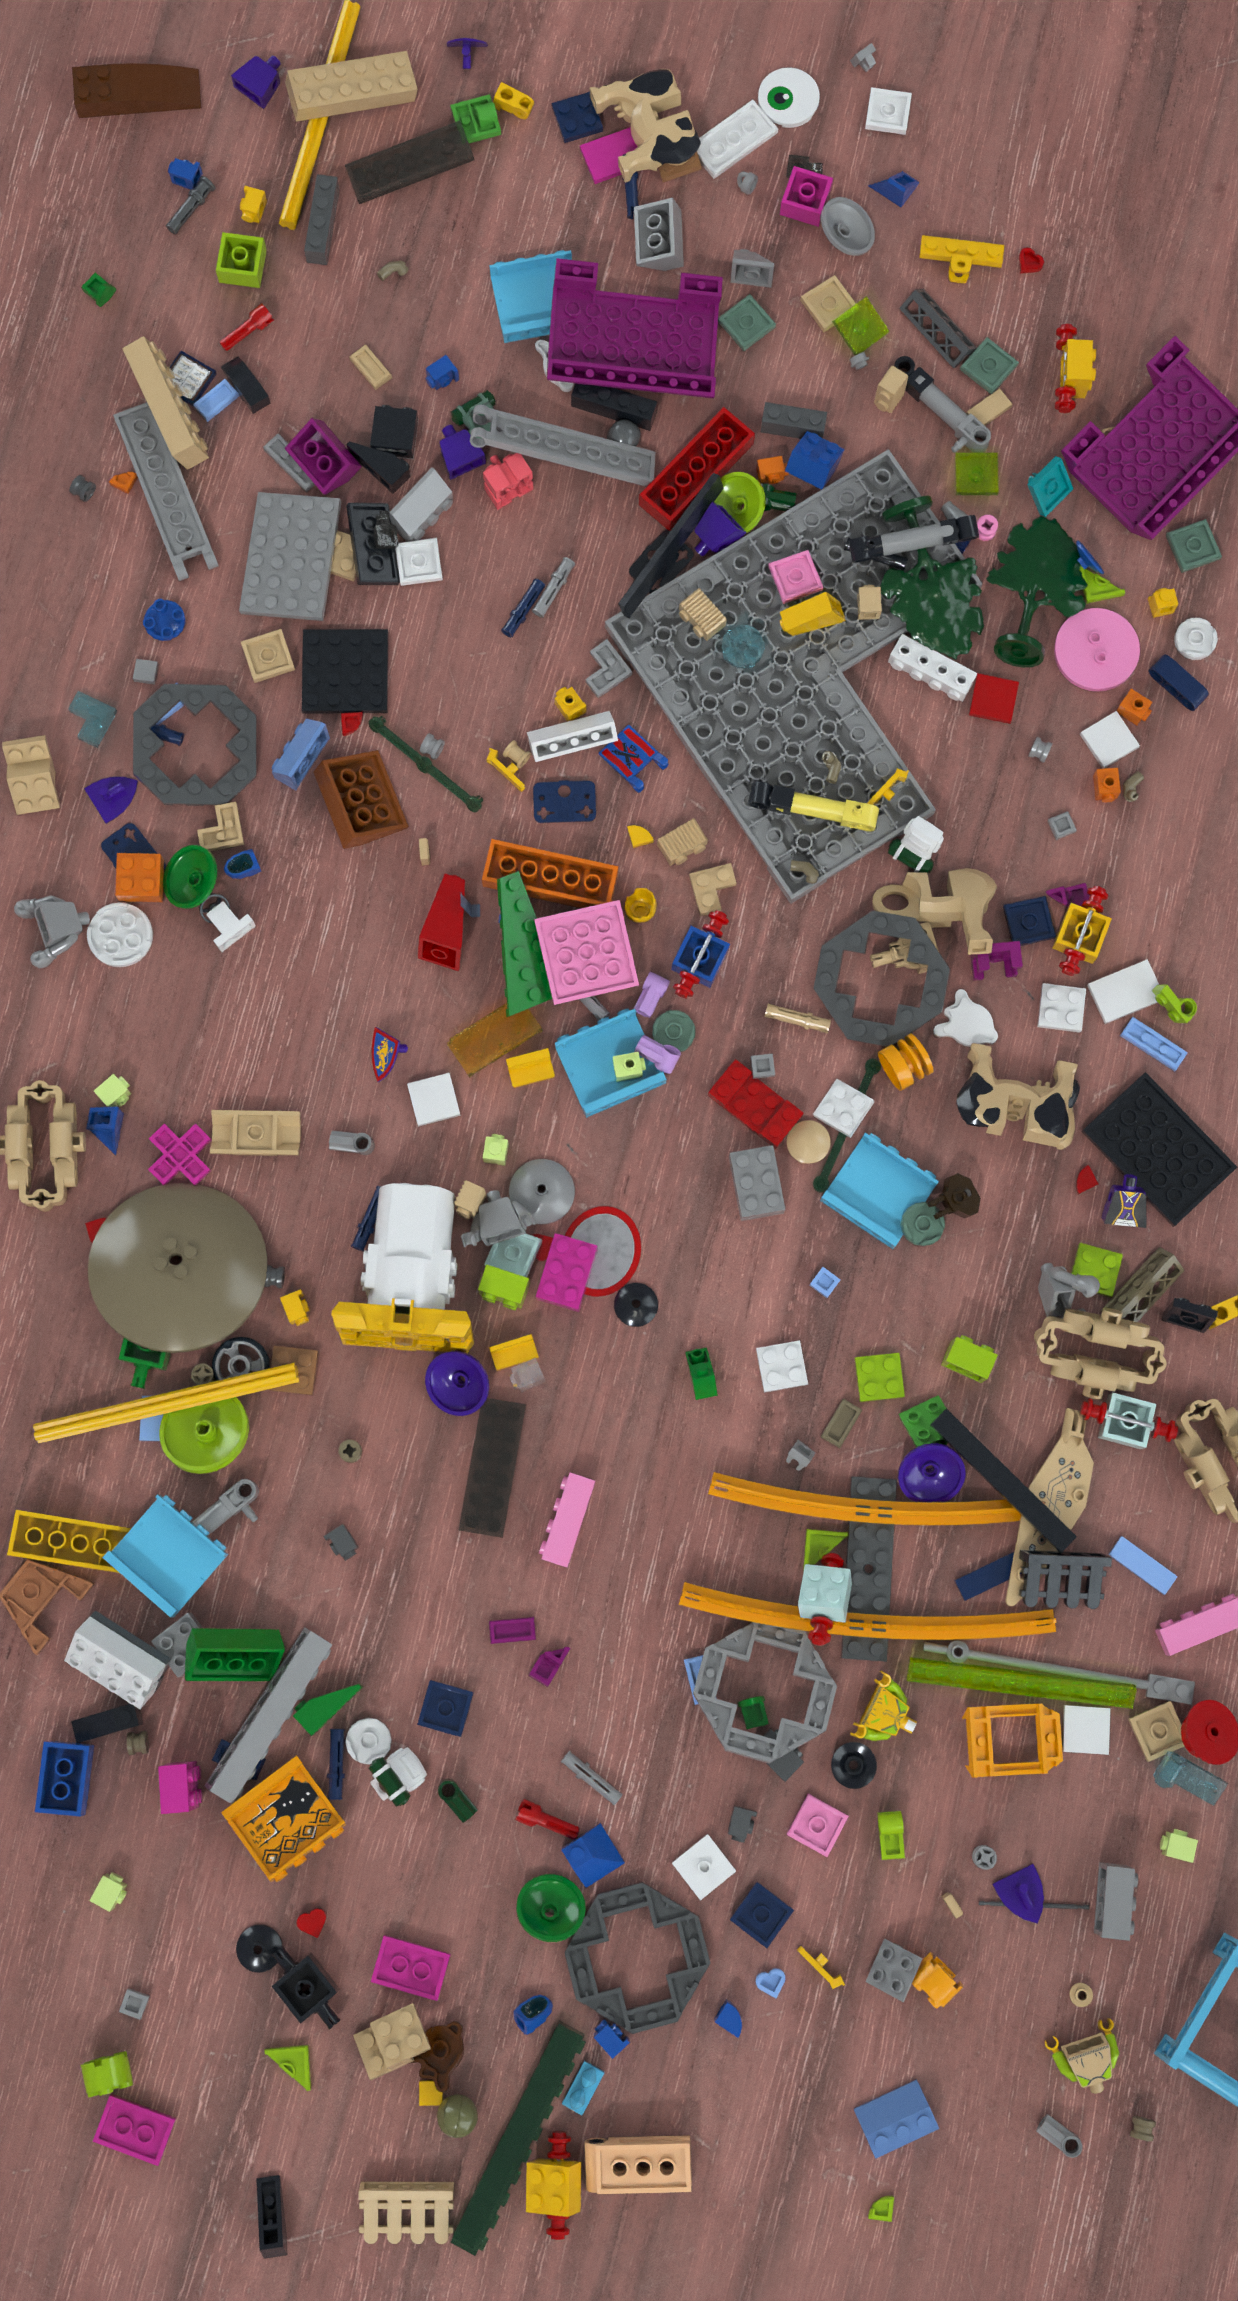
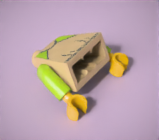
M1107 2018L1109 2023L1107 2029L1103 2027L1102 2020H1099L1098 2028L1102 2031L1101 2033L1061 2046L1062 2051L1058 2049L1059 2042L1056 2037L1053 2036L1056 2045L1052 2048L1047 2045L1046 2040L1044 2042L1046 2048L1052 2050V2057L1060 2073L1072 2082L1078 2081L1081 2088L1090 2087V2091L1094 2094L1101 2093L1104 2090L1103 2081L1112 2078V2069L1115 2068L1119 2056L1116 2038L1111 2032L1114 2023L1110 2018Z

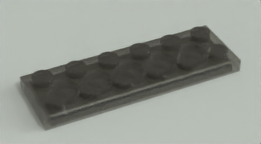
M457 121L348 163L345 167L358 203L362 204L464 165L475 159L461 121Z
M487 1398L480 1408L459 1531L503 1538L526 1404Z

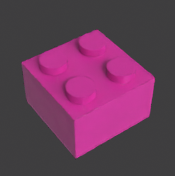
M794 166L781 201L780 215L819 227L822 209L828 202L832 190L833 178Z

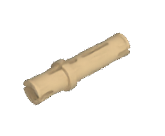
M769 1003L765 1012V1017L804 1027L806 1030L810 1028L827 1034L831 1023L830 1019L813 1016V1013L810 1012L808 1014Z

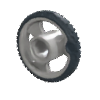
M234 1337L225 1341L218 1347L212 1359V1369L216 1381L226 1379L220 1370V1362L224 1353L228 1354L231 1358L228 1362L230 1375L226 1378L270 1368L269 1356L264 1347L248 1337ZM239 1344L250 1346L258 1353L260 1358L253 1361L250 1356L240 1354L238 1350ZM239 1359L243 1360L246 1364L243 1372L238 1371L236 1368V1363Z

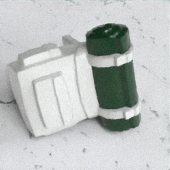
M917 816L912 818L904 829L905 836L902 840L897 838L889 844L888 854L893 856L894 860H898L914 870V872L927 873L928 875L934 866V861L931 859L932 853H936L941 847L944 840V832Z
M408 1747L398 1749L386 1760L383 1757L374 1759L368 1768L374 1778L370 1783L383 1801L388 1798L396 1807L405 1805L411 1796L409 1792L420 1786L427 1776L422 1763ZM379 1784L382 1786L385 1792H383L380 1789Z

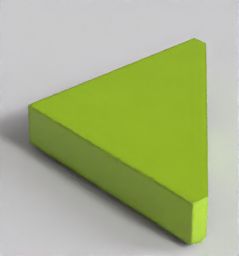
M1082 566L1080 567L1079 571L1082 572V577L1088 585L1083 589L1086 604L1125 595L1124 589L1114 586L1109 580L1097 573L1094 574Z
M806 1529L803 1571L805 1564L815 1565L824 1555L828 1554L848 1536V1532Z
M308 2045L265 2049V2054L274 2060L280 2068L300 2083L306 2091L311 2090Z

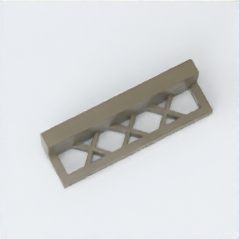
M1159 1247L1103 1308L1121 1311L1123 1313L1121 1319L1130 1314L1129 1320L1138 1322L1185 1270L1174 1254ZM1174 1265L1176 1269L1167 1276L1168 1269ZM1160 1281L1158 1289L1153 1291V1286L1156 1282ZM1145 1297L1144 1304L1138 1307L1139 1301Z

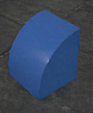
M726 1999L715 2016L714 2021L739 2038L742 2030V2020L736 2006Z

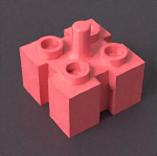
M521 454L507 455L503 459L504 463H501L497 455H493L490 458L492 465L488 466L483 472L484 488L497 510L511 503L512 499L517 496L521 497L533 490V473Z

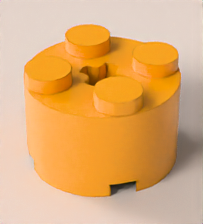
M929 1952L922 1960L912 1982V1985L918 1991L924 1990L928 1994V2001L936 2009L940 2006L944 2007L963 1988L961 1981L956 1984L953 1980L956 1975L938 1957L933 1959L932 1952Z

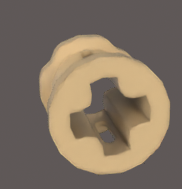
M513 740L504 750L503 756L509 757L517 764L518 768H522L531 757V753L524 751Z

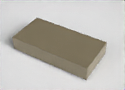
M843 1398L822 1433L821 1438L840 1449L861 1414L862 1409Z

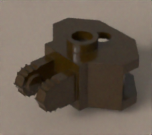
M957 1173L944 1179L942 1193L938 1195L939 1197L927 1203L928 1207H934L942 1201L945 1207L944 1210H940L933 1215L935 1220L951 1213L962 1218H968L978 1213L981 1198L971 1179Z

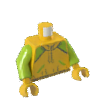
M882 1670L880 1673L883 1674V1678L880 1681L874 1679L875 1683L879 1685L876 1686L860 1722L853 1723L858 1729L856 1733L850 1732L851 1736L871 1741L888 1740L891 1735L896 1736L900 1728L912 1734L917 1724V1721L906 1716L910 1707L906 1705L907 1697L901 1687L891 1679L890 1675Z

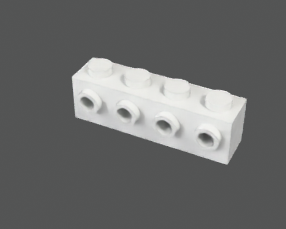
M904 634L899 638L888 660V663L894 669L909 673L913 679L928 683L932 689L941 690L947 693L948 697L956 701H964L977 676L976 672L934 650H930L928 647L923 646Z
M610 711L527 732L535 762L618 741L615 723Z

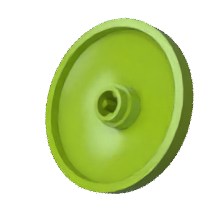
M237 1397L166 1413L163 1415L160 1424V1443L166 1456L178 1468L197 1474L214 1472L230 1464L241 1453L249 1434V1419L245 1408Z

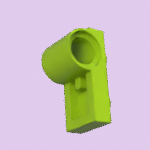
M1167 984L1156 985L1152 989V992L1155 994V1000L1166 1008L1169 1012L1168 1016L1173 1022L1188 1023L1195 1015L1197 1004L1193 999L1177 998ZM1183 1003H1184V1005H1185V1011H1184V1012H1182V1010H1181V1006H1182Z
M901 1811L877 1812L881 1859L905 1858L904 1828Z

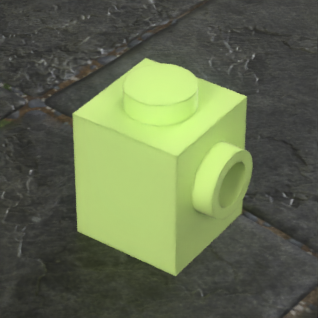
M639 1052L613 1056V1066L617 1082L641 1078L643 1075L642 1071L646 1070L644 1057L640 1058Z
M114 1074L94 1090L107 1107H120L129 1100L128 1096L131 1095L127 1089L130 1085L122 1076L117 1078Z
M492 1134L491 1137L486 1136L483 1152V1161L485 1163L506 1165L509 1142L507 1139H504L505 1136Z
M1174 1829L1173 1833L1166 1831V1836H1162L1160 1849H1162V1854L1165 1856L1193 1863L1198 1840L1187 1837L1188 1832Z
M116 1873L105 1874L102 1876L90 1901L110 1912L114 1910L117 1903L121 1904L127 1894V1891L124 1889L127 1884L122 1882L123 1878Z

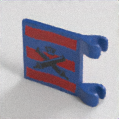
M628 725L617 735L618 741L608 743L598 754L637 793H640L644 789V783L636 775L652 760L662 770L666 769L669 764L668 759L664 755L659 753L638 732Z

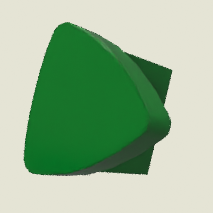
M94 273L81 287L83 292L96 301L99 307L106 304L116 292V288L97 273Z
M764 1696L750 1697L737 1703L738 1707H741L746 1729L769 1724L763 1703L765 1701Z

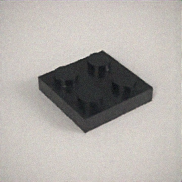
M1174 1298L1163 1312L1161 1321L1205 1333L1216 1320L1218 1311L1213 1310L1208 1305L1190 1303L1185 1298Z

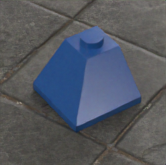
M601 1823L561 1849L586 1888L625 1863Z

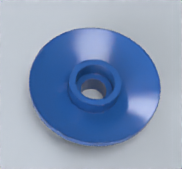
M1077 540L1076 547L1080 555L1077 561L1084 569L1089 567L1097 573L1104 574L1098 562L1084 545Z

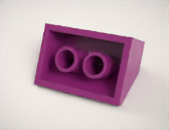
M311 418L284 448L324 495L349 482L362 467L325 422Z

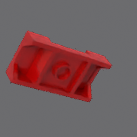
M735 1059L710 1089L707 1096L769 1145H773L774 1149H777L794 1125L803 1117L804 1113L790 1101L784 1100L758 1078L753 1079V1072Z

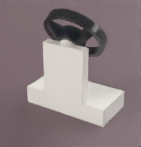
M212 893L207 899L217 896L216 902L211 903L208 908L202 909L204 901L199 906V912L205 921L214 924L220 931L221 935L213 941L218 949L223 952L256 925L248 914L238 920L230 910L228 900L221 894ZM203 913H207L206 915L210 920L206 919Z

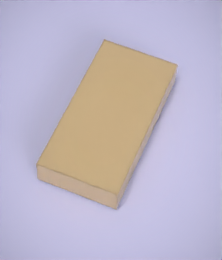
M364 345L349 356L350 361L375 390L392 378L389 371L367 345Z
M998 389L968 410L966 414L969 415L971 413L986 426L1010 409L1012 403L1001 389Z

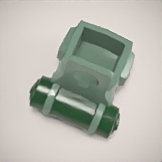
M486 390L461 406L458 405L456 409L450 411L452 421L458 426L465 424L469 429L470 435L471 430L476 427L490 431V422L485 425H479L473 421V409L477 405H486L494 409L493 406L496 405L493 394Z

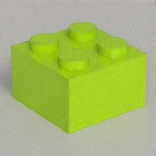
M222 232L216 266L219 283L260 288L267 252L264 238Z
M486 1264L478 1291L482 1300L495 1304V1301H499L504 1304L503 1307L516 1311V1308L522 1309L530 1281L529 1278Z
M961 1335L960 1338L956 1336L950 1342L941 1366L979 1383H983L988 1379L998 1355L993 1353V1348L983 1344L979 1347L973 1344L971 1338Z

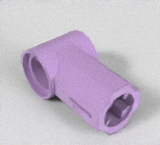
M650 971L642 987L643 991L634 1007L636 1012L650 1018L659 999L664 996L670 981Z
M645 1035L641 1037L635 1048V1052H639L640 1056L655 1063L654 1065L658 1070L668 1074L672 1073L681 1055V1052L674 1046L662 1045Z

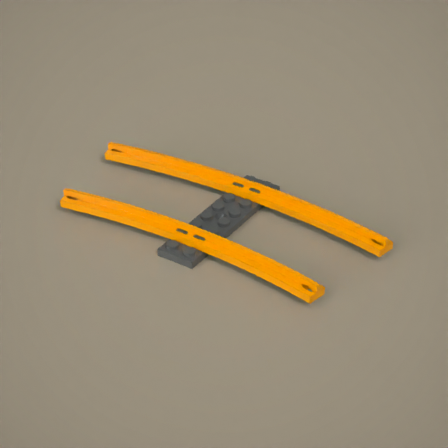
M713 1472L708 1495L766 1509L849 1522L846 1569L851 1571L852 1586L846 1622L832 1621L833 1628L827 1631L829 1634L842 1635V1659L887 1662L888 1639H982L1056 1632L1055 1623L1057 1621L1054 1618L1053 1609L980 1616H890L894 1524L972 1525L1020 1521L1021 1514L1006 1499L973 1502H896L897 1480L853 1476L851 1477L850 1498L790 1490ZM716 1480L729 1483V1485H728V1484H725V1483L717 1482ZM715 1486H716V1487H720V1488H724V1489H727V1492L721 1491V1490H718V1489H714V1488H715ZM867 1564H870L873 1568L871 1573H867L864 1570ZM686 1582L683 1584L678 1605L760 1624L803 1631L814 1630L810 1625L811 1619L800 1618L798 1606L738 1596Z

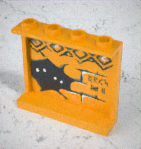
M297 1755L221 1812L270 1882L282 1880L288 1875L286 1871L293 1865L297 1868L307 1860L305 1857L311 1851L317 1853L326 1845L324 1841L331 1836L333 1839L338 1837L345 1831L343 1827L346 1825Z

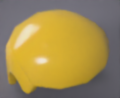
M636 888L632 895L626 897L624 910L627 917L633 922H647L655 915L657 902L653 892L647 888Z

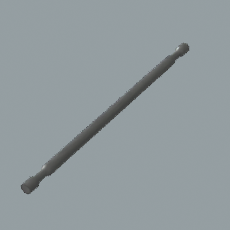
M979 1901V1905L1005 1906L1002 1901ZM1043 1903V1908H1080L1089 1910V1905Z

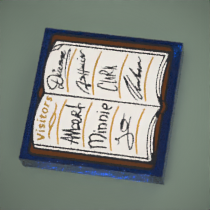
M183 351L179 352L170 366L175 376L172 380L175 385L178 384L183 393V396H181L182 400L191 406L202 397L217 375L216 370Z

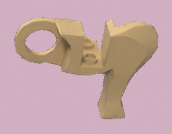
M970 868L949 871L947 880L948 896L932 897L927 873L908 872L903 885L883 886L873 895L872 906L875 911L913 917L921 922H930L931 928L951 927L952 921H962L966 935L968 955L992 953L993 939L984 930L982 917L988 909V903L994 896L997 885L984 872ZM896 894L905 897L909 904L903 910L896 911L887 909L881 901L888 895Z

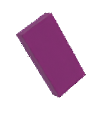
M534 1617L489 1621L491 1644L536 1640Z

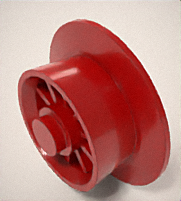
M1215 1700L1200 1701L1190 1709L1182 1723V1742L1190 1754L1200 1758L1202 1761L1212 1765L1225 1764L1238 1751V1723L1232 1712L1222 1703Z

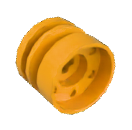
M912 1033L905 1036V1040L900 1039L897 1041L899 1051L893 1045H889L878 1052V1058L883 1070L899 1091L914 1084L912 1073L921 1080L924 1078V1074L928 1076L934 1072L926 1049Z

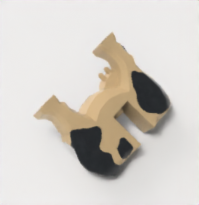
M669 69L648 71L625 82L615 81L600 88L590 87V98L597 114L603 112L610 105H618L614 108L615 111L620 112L617 114V117H623L626 122L631 124V136L638 148L627 152L625 156L618 157V167L625 183L631 180L632 175L636 171L647 169L657 171V168L665 163L675 166L682 165L698 151L701 141L693 127L688 110L659 120L657 113L681 105V92Z
M972 1043L967 1058L972 1061L973 1069L970 1078L957 1094L956 1100L962 1119L968 1125L988 1127L986 1133L1001 1136L1006 1124V1118L1009 1121L1023 1120L1026 1112L1023 1132L1024 1141L1057 1147L1059 1150L1069 1146L1075 1131L1073 1106L1080 1091L1079 1083L1074 1079L1078 1064L1059 1060L1053 1070V1077L1056 1082L1053 1088H1050L1049 1082H1046L1045 1086H1041L1042 1082L1040 1080L1037 1081L1035 1086L1031 1087L1017 1080H997L992 1068L991 1046Z

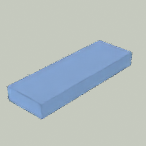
M1134 1017L1131 1018L1120 1035L1174 1072L1188 1053Z
M1123 1536L1118 1539L1108 1554L1163 1595L1167 1593L1178 1577Z

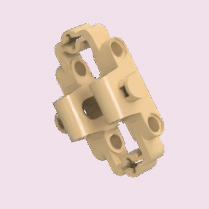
M38 1080L32 1083L31 1086L19 1089L18 1105L7 1106V1125H5V1135L0 1136V1155H5V1162L8 1167L9 1190L19 1189V1198L23 1204L46 1212L51 1210L53 1206L63 1205L66 1202L67 1187H77V1152L86 1151L85 1132H77L76 1104L65 1103V1093L60 1087L48 1085L46 1082ZM41 1088H44L46 1092L39 1096L37 1092H41ZM52 1098H55L56 1103H54L53 1108L54 1122L49 1123L50 1161L54 1167L57 1193L51 1194L45 1189H38L32 1195H29L31 1170H33V1127L30 1124L28 1099H35L38 1103L45 1104L51 1101ZM43 1196H45L48 1199L44 1201V1205H42L39 1202V1200H42Z
M1103 1308L1101 1315L1065 1309L1063 1318L1046 1317L1042 1327L1036 1330L1034 1334V1340L1038 1345L1036 1353L1042 1363L1052 1365L1050 1374L1059 1378L1074 1380L1077 1384L1084 1385L1082 1394L1093 1399H1102L1104 1390L1115 1392L1116 1389L1134 1392L1137 1382L1153 1384L1157 1380L1158 1373L1166 1368L1167 1363L1163 1356V1344L1157 1337L1149 1336L1150 1326L1121 1319L1123 1313L1112 1308ZM1059 1328L1065 1332L1081 1335L1082 1338L1089 1342L1123 1349L1126 1348L1127 1344L1138 1347L1149 1346L1151 1348L1144 1352L1142 1358L1146 1366L1145 1372L1121 1366L1117 1362L1074 1354V1356L1060 1353L1050 1354L1049 1351H1052L1057 1346L1054 1330ZM1046 1336H1049L1050 1340H1046L1045 1343H1043L1041 1339H1045Z
M1210 1399L1205 1402L1203 1400L1191 1402L1186 1406L1185 1412L1176 1419L1181 1434L1174 1439L1176 1447L1189 1468L1184 1471L1185 1479L1192 1489L1199 1487L1215 1515L1225 1512L1231 1522L1238 1523V1511L1235 1507L1234 1499L1227 1488L1230 1480L1213 1449L1207 1447V1445L1204 1446L1197 1432L1189 1424V1421L1198 1422L1207 1418L1211 1410L1215 1422L1223 1435L1221 1438L1238 1467V1411L1234 1407L1224 1410L1217 1399ZM1206 1406V1408L1202 1409L1198 1414H1193L1188 1417V1415L1193 1413L1196 1408Z

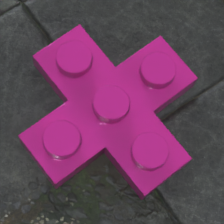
M196 1123L180 1139L165 1124L149 1138L163 1155L148 1170L163 1185L167 1184L179 1171L194 1185H197L211 1171L196 1155L212 1140Z

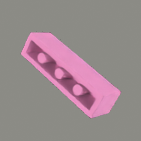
M569 1473L568 1477H563L560 1489L564 1491L561 1498L557 1497L553 1508L557 1513L554 1520H549L546 1532L550 1534L547 1542H542L539 1554L543 1555L542 1560L568 1568L595 1480Z
M1234 1593L1221 1598L1222 1603L1214 1605V1602L1201 1606L1202 1611L1194 1614L1192 1610L1181 1614V1619L1173 1622L1172 1619L1160 1623L1161 1628L1156 1629L1155 1632L1165 1655L1171 1656L1238 1628V1596L1235 1597Z

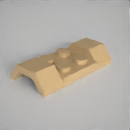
M212 1110L213 1128L210 1154L299 1155L301 1142L300 1111Z

